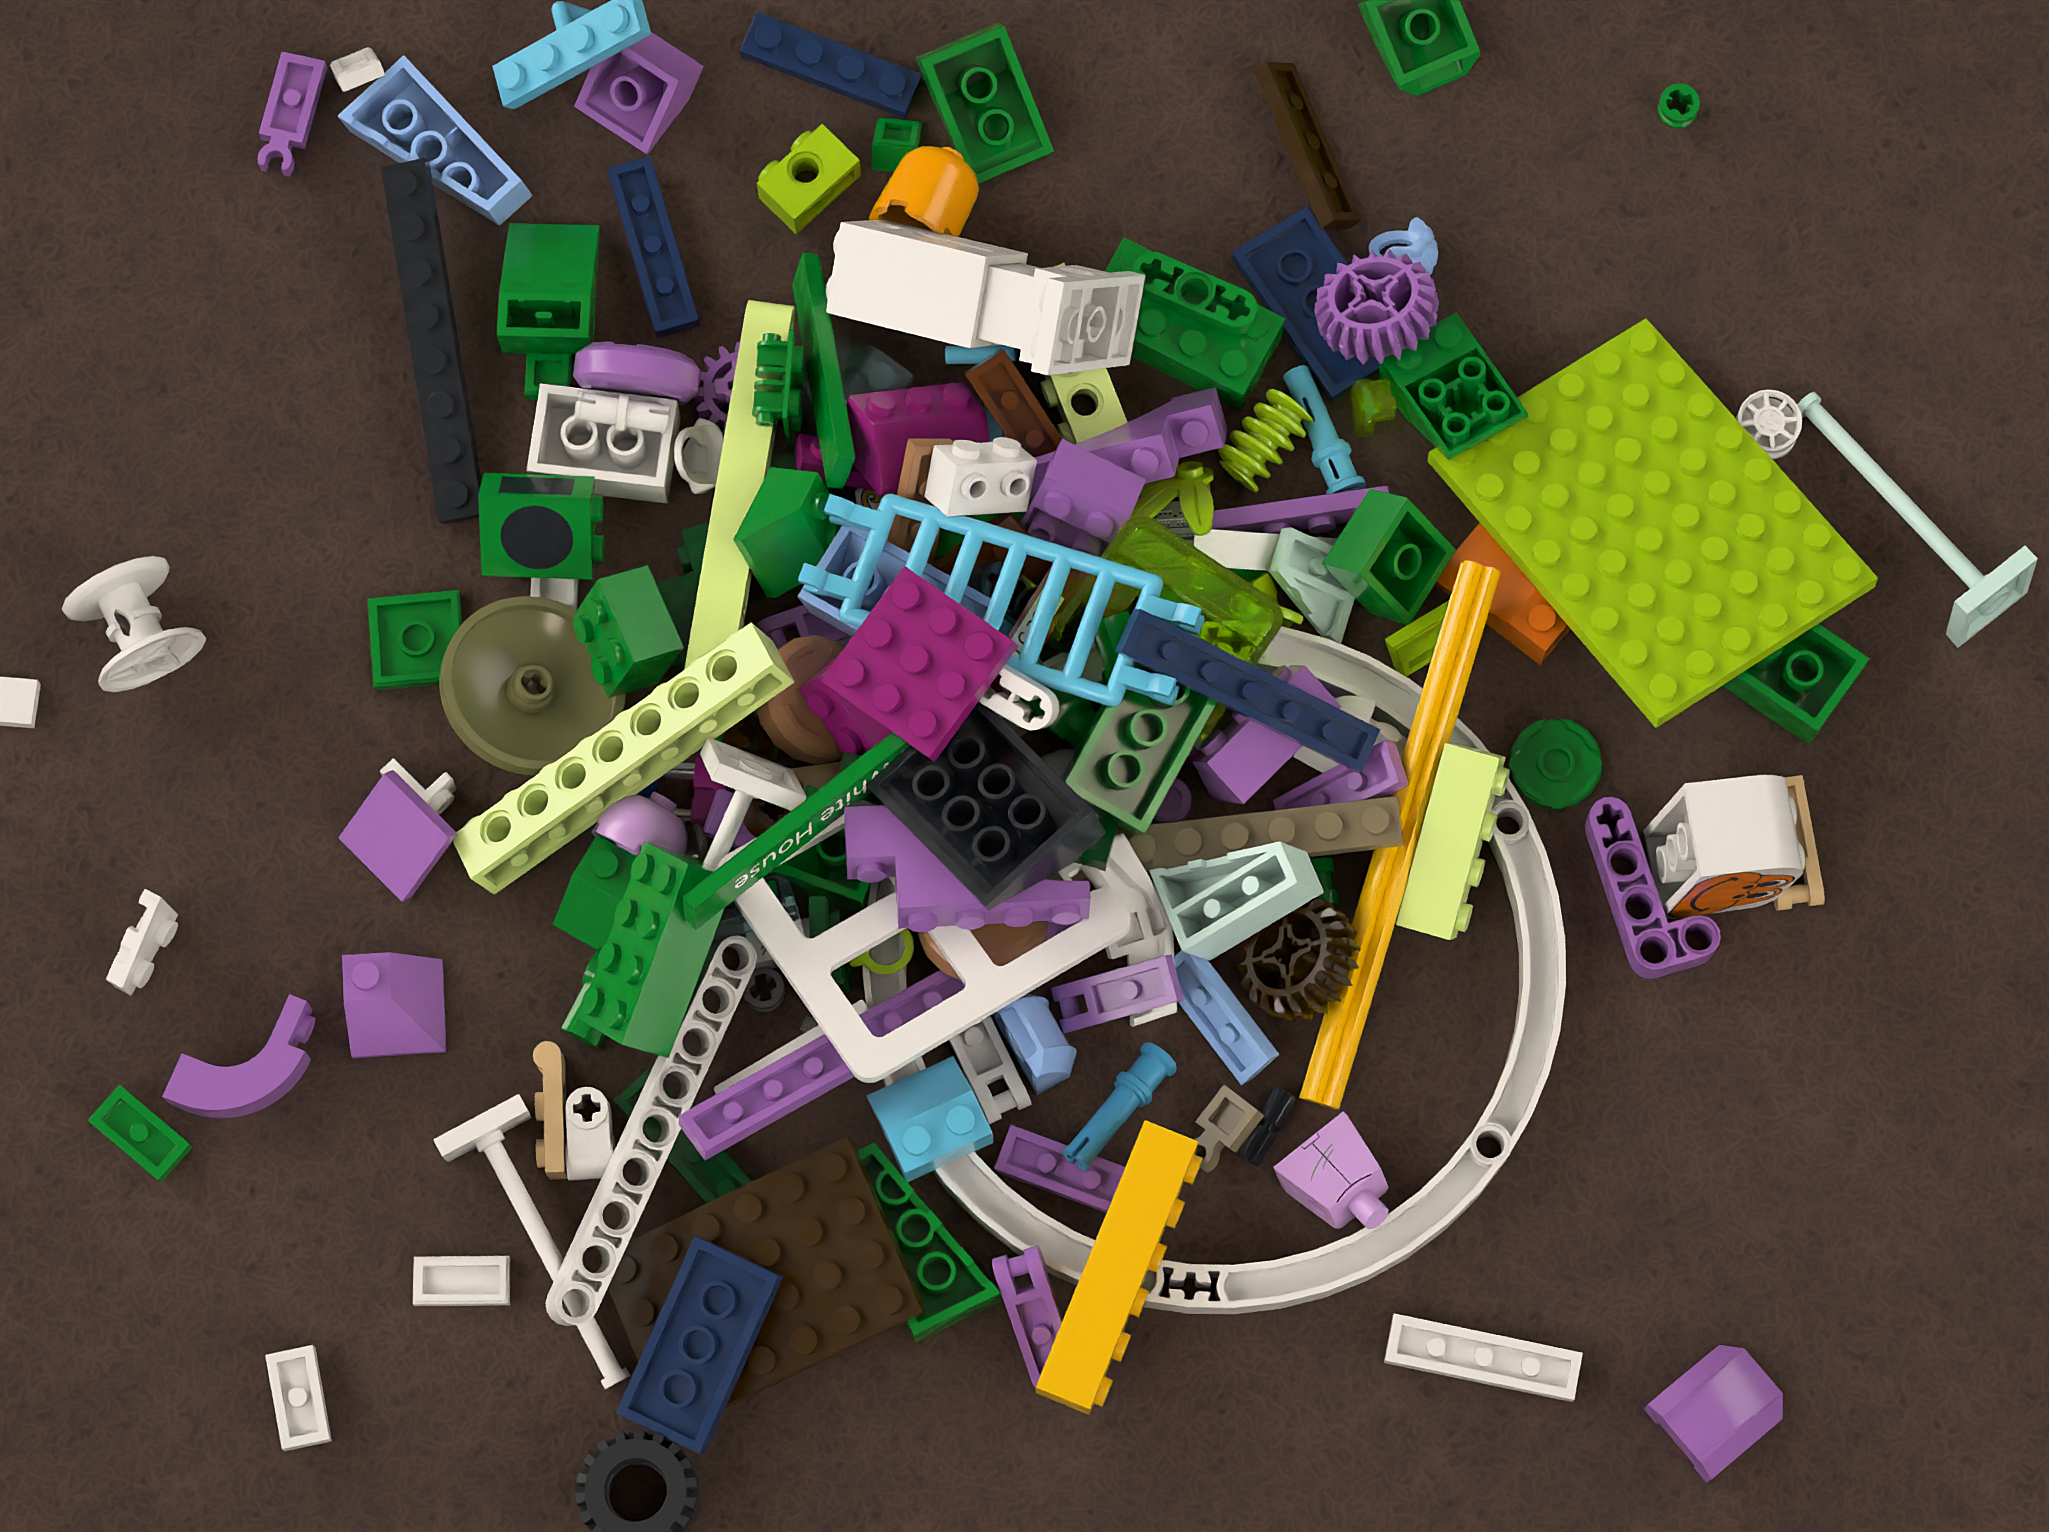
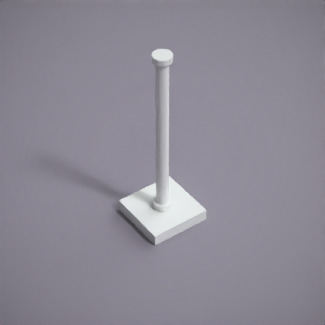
M707 737L700 755L711 780L736 790L703 862L718 869L720 860L730 851L753 798H759L792 811L804 802L807 796L792 769Z
M518 1094L433 1140L442 1157L447 1162L476 1147L479 1152H485L554 1282L564 1260L501 1143L505 1139L502 1133L532 1118ZM570 1290L566 1292L563 1296V1301L571 1316L574 1317L581 1310V1298L575 1291ZM594 1316L585 1324L577 1325L605 1378L601 1380L604 1389H608L630 1377L626 1367L621 1369Z

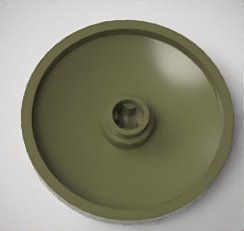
M521 596L502 599L484 606L473 613L463 622L451 639L443 656L439 676V690L444 712L450 725L463 743L490 764L513 773L536 776L546 765L556 762L577 747L580 741L594 735L612 722L619 713L623 712L626 693L608 699L603 685H599L594 679L590 655L585 644L578 641L574 632L573 616L577 610L573 607L541 597Z

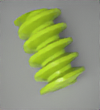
M1269 389L1266 392V399L1269 405L1257 403L1254 406V412L1258 419L1245 417L1242 420L1246 433L1234 430L1230 434V439L1235 447L1224 444V447L1218 448V452L1223 460H1219L1223 468L1244 487L1255 493L1259 491V488L1253 476L1256 474L1269 479L1271 475L1265 466V462L1268 460L1281 465L1283 461L1276 451L1278 447L1292 452L1295 448L1288 436L1291 433L1302 438L1307 435L1300 424L1303 419L1315 423L1312 417L1297 402L1275 389Z

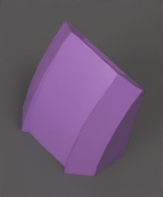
M1718 1345L1652 1400L1644 1410L1656 1424L1662 1426L1694 1464V1469L1708 1483L1783 1419V1393L1744 1348Z

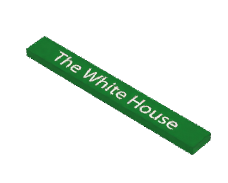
M890 733L683 895L685 920L695 930L701 927L844 814V807H853L869 795L871 791L866 784L910 745L894 733Z

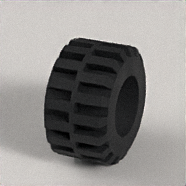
M634 1429V1433L629 1434L622 1431L615 1433V1438L608 1442L602 1440L596 1445L598 1449L592 1456L590 1454L586 1456L583 1461L584 1469L582 1473L578 1472L577 1475L578 1493H575L576 1504L581 1512L580 1516L591 1532H687L686 1530L690 1523L694 1524L698 1515L696 1509L697 1505L700 1504L701 1496L698 1488L699 1480L697 1473L682 1449L674 1442L672 1443L667 1440L665 1436L656 1432L649 1434L645 1430ZM637 1465L649 1466L658 1471L665 1481L667 1488L665 1502L661 1509L649 1519L638 1522L625 1520L615 1512L611 1505V1486L616 1477L627 1468Z

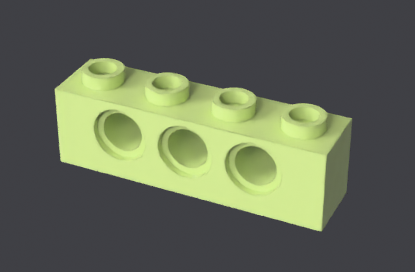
M1062 263L1054 267L1065 266V263ZM1106 368L1044 375L1046 380L1040 382L1049 408L1057 406L1063 423L1057 424V429L1063 440L1077 444L1128 423ZM1079 394L1090 396L1095 403V412L1088 416L1077 414L1071 406V399Z

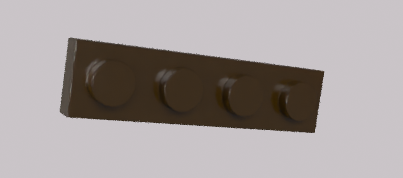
M1265 62L1254 70L1261 86L1260 92L1263 99L1269 105L1277 124L1278 135L1285 143L1293 161L1295 175L1304 187L1311 204V212L1318 220L1321 229H1348L1361 221V218L1295 64Z

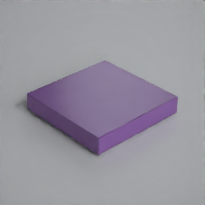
M394 770L383 774L338 838L403 902L413 896L457 836V833Z

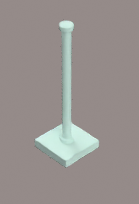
M1815 392L1809 393L1797 404L1802 418L1806 416L1970 588L1955 600L1946 635L1957 648L2027 594L2038 558L2026 546L2018 550L1991 573L1984 576L1820 404L1821 398Z

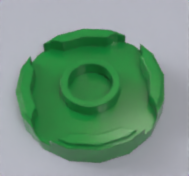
M1561 718L1560 720L1544 719L1536 721L1524 729L1512 746L1509 761L1513 785L1522 797L1539 808L1556 811L1575 807L1590 797L1600 780L1602 770L1599 745L1590 732L1572 720Z

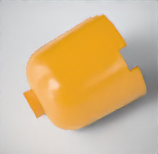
M921 146L908 152L902 158L874 205L869 219H885L931 230L941 235L944 233L959 237L978 196L979 186L976 174L964 161L963 156L956 150L949 147Z

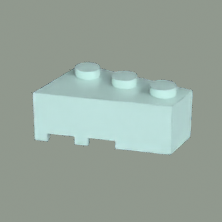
M1283 842L1227 853V856L1206 861L1202 859L1189 861L1188 865L1174 868L1149 870L1182 952L1209 961L1324 893L1307 852Z

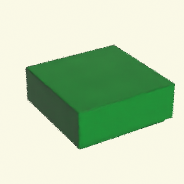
M527 352L525 399L538 400L540 384L572 387L573 354Z

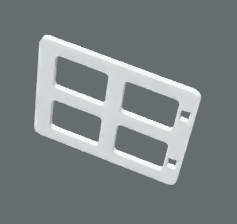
M844 814L782 863L844 829ZM752 841L725 855L720 860L718 868ZM1073 862L1071 865L1056 872L1055 875L1060 881H1072L1070 877L1076 875L1082 869L1096 888V890L1090 892L1089 919L1079 921L1004 966H997L991 961L970 930L961 929L957 926H940L927 931L961 978L965 988L887 1035L875 1037L836 984L831 973L838 967L906 929H898L896 889L893 893L815 938H806L802 935L763 878L733 901L853 1075L858 1080L866 1083H874L885 1078L1126 935L1130 927L1129 911L1097 868L1082 866V864ZM889 877L895 886V877Z

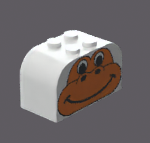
M1756 775L1685 783L1643 830L1650 871L1667 919L1758 907L1777 899L1803 874L1805 855L1801 843L1797 842L1795 831L1797 819L1796 806L1793 798L1789 797L1787 782L1784 777Z

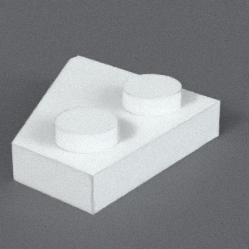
M146 889L143 891L138 903L144 905L147 909L136 928L132 926L127 928L120 950L106 978L115 988L130 996L136 987L142 988L148 982L154 970V963L151 962L160 946L166 947L171 942L178 927V923L175 922L178 914L160 896Z

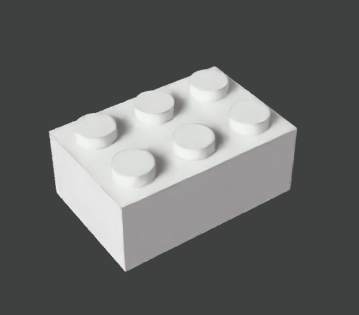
M540 384L526 470L527 474L595 476V494L668 504L674 466V446L681 419L677 400L627 394L630 395V400L671 405L669 423L667 424L668 429L666 434L626 427L625 431L615 430V425L574 420L576 401H578L577 395L579 390L585 393L617 398L620 397V394L624 393Z

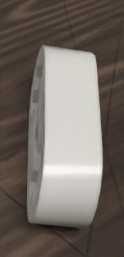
M1006 664L999 672L1002 676L1000 684L1012 692L1011 695L999 692L991 696L989 694L991 690L990 685L979 700L984 706L1028 730L1046 728L1056 720L1059 713V701L1050 689ZM1020 697L1028 701L1040 697L1042 699L1040 708L1046 711L1045 715L1031 719L1029 717L1031 709L1019 701Z

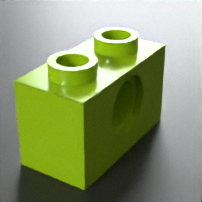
M821 124L815 131H806L801 134L793 143L791 152L780 162L774 160L762 170L757 182L759 199L795 234H798L861 176L860 160ZM802 171H812L817 174V177L808 183H802L795 179L796 175Z

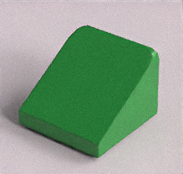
M877 118L872 144V170L894 172L908 152L919 148L922 122Z

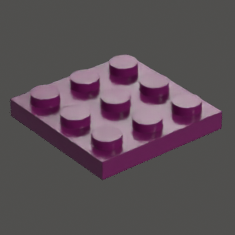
M904 566L824 675L821 682L935 762L1018 648V645Z

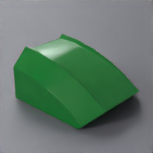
M1364 0L1358 3L1371 37L1400 91L1416 96L1422 95L1467 75L1480 57L1479 47L1460 0Z

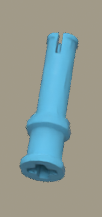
M1302 365L1289 370L1283 375L1291 397L1315 422L1311 423L1304 419L1302 420L1314 449L1311 454L1314 467L1320 468L1328 486L1326 494L1364 489L1366 487L1365 480L1357 475L1349 457L1352 451L1350 445L1345 440L1339 439L1309 367Z

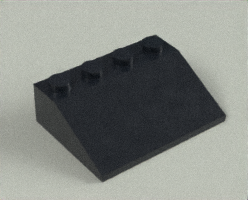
M979 701L935 762L910 745L866 784L868 789L987 910L994 908L1071 865L1106 833L1094 810L993 710L984 706Z

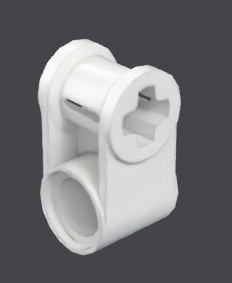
M582 1087L571 1093L566 1101L567 1138L565 1141V1157L568 1181L601 1179L616 1148L610 1103L599 1090L593 1087ZM591 1099L594 1105L601 1108L600 1112L593 1113L592 1121L586 1122L584 1117L577 1113V1110L585 1108V1101Z

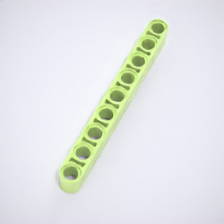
M749 300L746 306L685 669L695 659L705 656L726 641L733 632L743 629L752 571L733 539L770 469L778 420H775L772 427L758 426L756 424V417L752 416L754 391H757L754 389V382L765 380L755 376V369L757 368V343L762 341L763 334L765 333L779 334L781 341H788L789 329L793 330L794 306Z

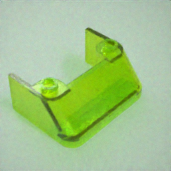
M1136 516L1127 520L1100 557L1160 576L1163 580V588L1159 598L1201 608V615L1204 616L1205 620L1198 636L1199 638L1255 667L1282 626V610L1275 600L1150 517ZM1089 574L1057 619L1052 637L1057 641L1062 639L1084 605L1088 604L1097 576ZM1115 582L1103 615L1112 616L1124 612L1136 595L1140 596L1142 590ZM1217 704L1199 736L1206 739L1211 735L1228 708Z

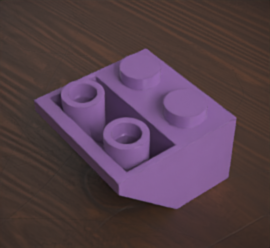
M1062 439L1040 480L1021 523L1032 537L1107 559L1130 519L1146 479Z

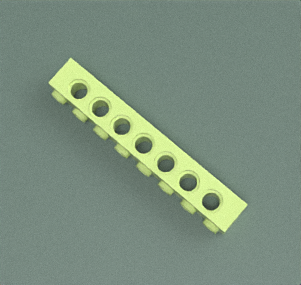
M752 623L743 629L733 632L722 644L705 656L695 659L688 668L667 683L657 686L650 695L632 708L619 713L612 722L594 735L580 741L577 747L556 762L546 765L539 774L521 787L508 792L501 801L480 816L470 819L462 829L456 832L457 836L453 840L470 878L495 895L598 822L601 815L612 803L624 797L636 795L701 749L707 737L715 739L793 684L795 681L774 642Z

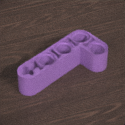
M1604 797L1596 801L1587 816L1585 833L1632 970L1640 977L1652 979L1696 967L1707 962L1720 943L1721 935L1717 924L1709 917L1702 915L1691 916L1668 923L1631 811L1627 804L1615 797ZM1602 814H1606L1609 821L1617 820L1613 830L1615 843L1609 847L1608 845L1612 839L1610 829L1607 824H1598ZM1616 857L1627 858L1634 866V873L1625 876L1616 873L1611 866V860ZM1630 901L1642 902L1648 909L1649 917L1640 920L1632 918L1627 913L1625 904ZM1692 931L1700 932L1706 937L1708 948L1699 951L1692 949L1685 940V934ZM1648 944L1657 946L1662 951L1664 960L1657 964L1647 962L1641 955L1640 947Z

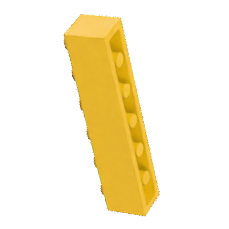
M1144 1121L1037 1382L1036 1394L1090 1415L1094 1404L1103 1407L1113 1382L1112 1379L1105 1377L1111 1360L1114 1359L1121 1362L1131 1338L1130 1334L1123 1332L1130 1314L1136 1317L1140 1316L1149 1290L1142 1288L1148 1270L1157 1273L1167 1249L1166 1245L1159 1243L1167 1225L1175 1229L1185 1204L1184 1201L1177 1199L1184 1181L1193 1184L1203 1158L1195 1155L1198 1141L1149 1121Z

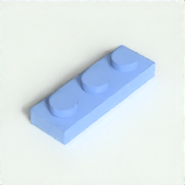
M1181 950L1174 957L1175 969L1184 998L1183 1001H1179V1004L1238 1082L1243 1085L1258 1075L1279 1053L1209 961Z

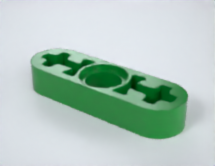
M1158 252L1145 253L1135 261L1132 272L1145 275L1142 272L1143 270L1150 272L1153 267L1160 268V277L1171 283L1173 282V275H1179L1175 282L1173 295L1167 293L1169 291V283L1161 279H1155L1152 284L1144 281L1143 297L1232 335L1244 334L1254 326L1258 308L1257 302L1250 292ZM1199 283L1206 288L1208 296L1199 304H1190L1183 299L1181 295L1182 289L1187 284ZM1215 293L1222 294L1220 304L1229 308H1234L1237 303H1242L1247 317L1239 315L1236 321L1229 319V310L1218 304L1216 305V312H1210L1209 310L1215 301Z

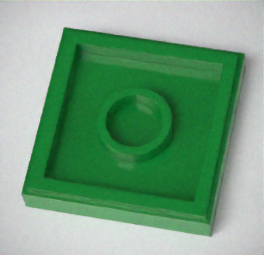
M460 590L367 598L374 689L384 690L438 685L443 656L454 634L463 624Z

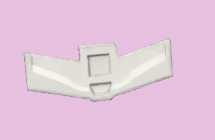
M1124 833L1116 834L1106 871H1099L1129 911L1130 927L1124 937L1105 947L1108 958L1115 959L1127 955V966L1172 954L1175 965L1174 930L1158 891ZM1177 1002L1130 1015V1026L1134 1027L1176 1013Z

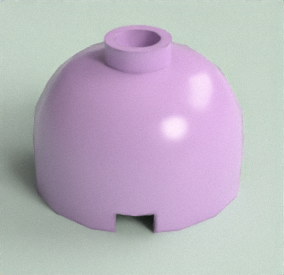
M652 792L649 799L639 795H632L612 803L601 815L592 831L595 837L599 835L634 856L640 854L644 841L685 854L688 840L684 823L673 813L677 805L656 792Z

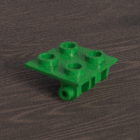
M789 329L788 341H781L779 334L765 333L763 334L762 341L757 343V368L755 369V376L765 380L754 382V389L757 391H754L752 416L756 417V424L762 427H772L775 420H783L787 447H792L793 432H801L803 407L800 404V390H796V388L805 387L806 361H803L804 347L796 346L794 330Z

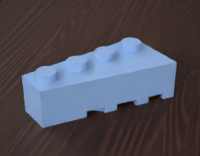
M404 55L385 72L384 76L379 77L337 116L351 133L399 163L421 158L427 159L430 162L432 181L435 186L499 226L533 196L522 180Z

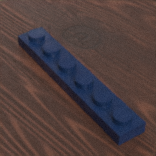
M1142 609L1133 610L1115 650L1116 653L1158 674L1176 678V683L1355 772H1362L1381 730Z

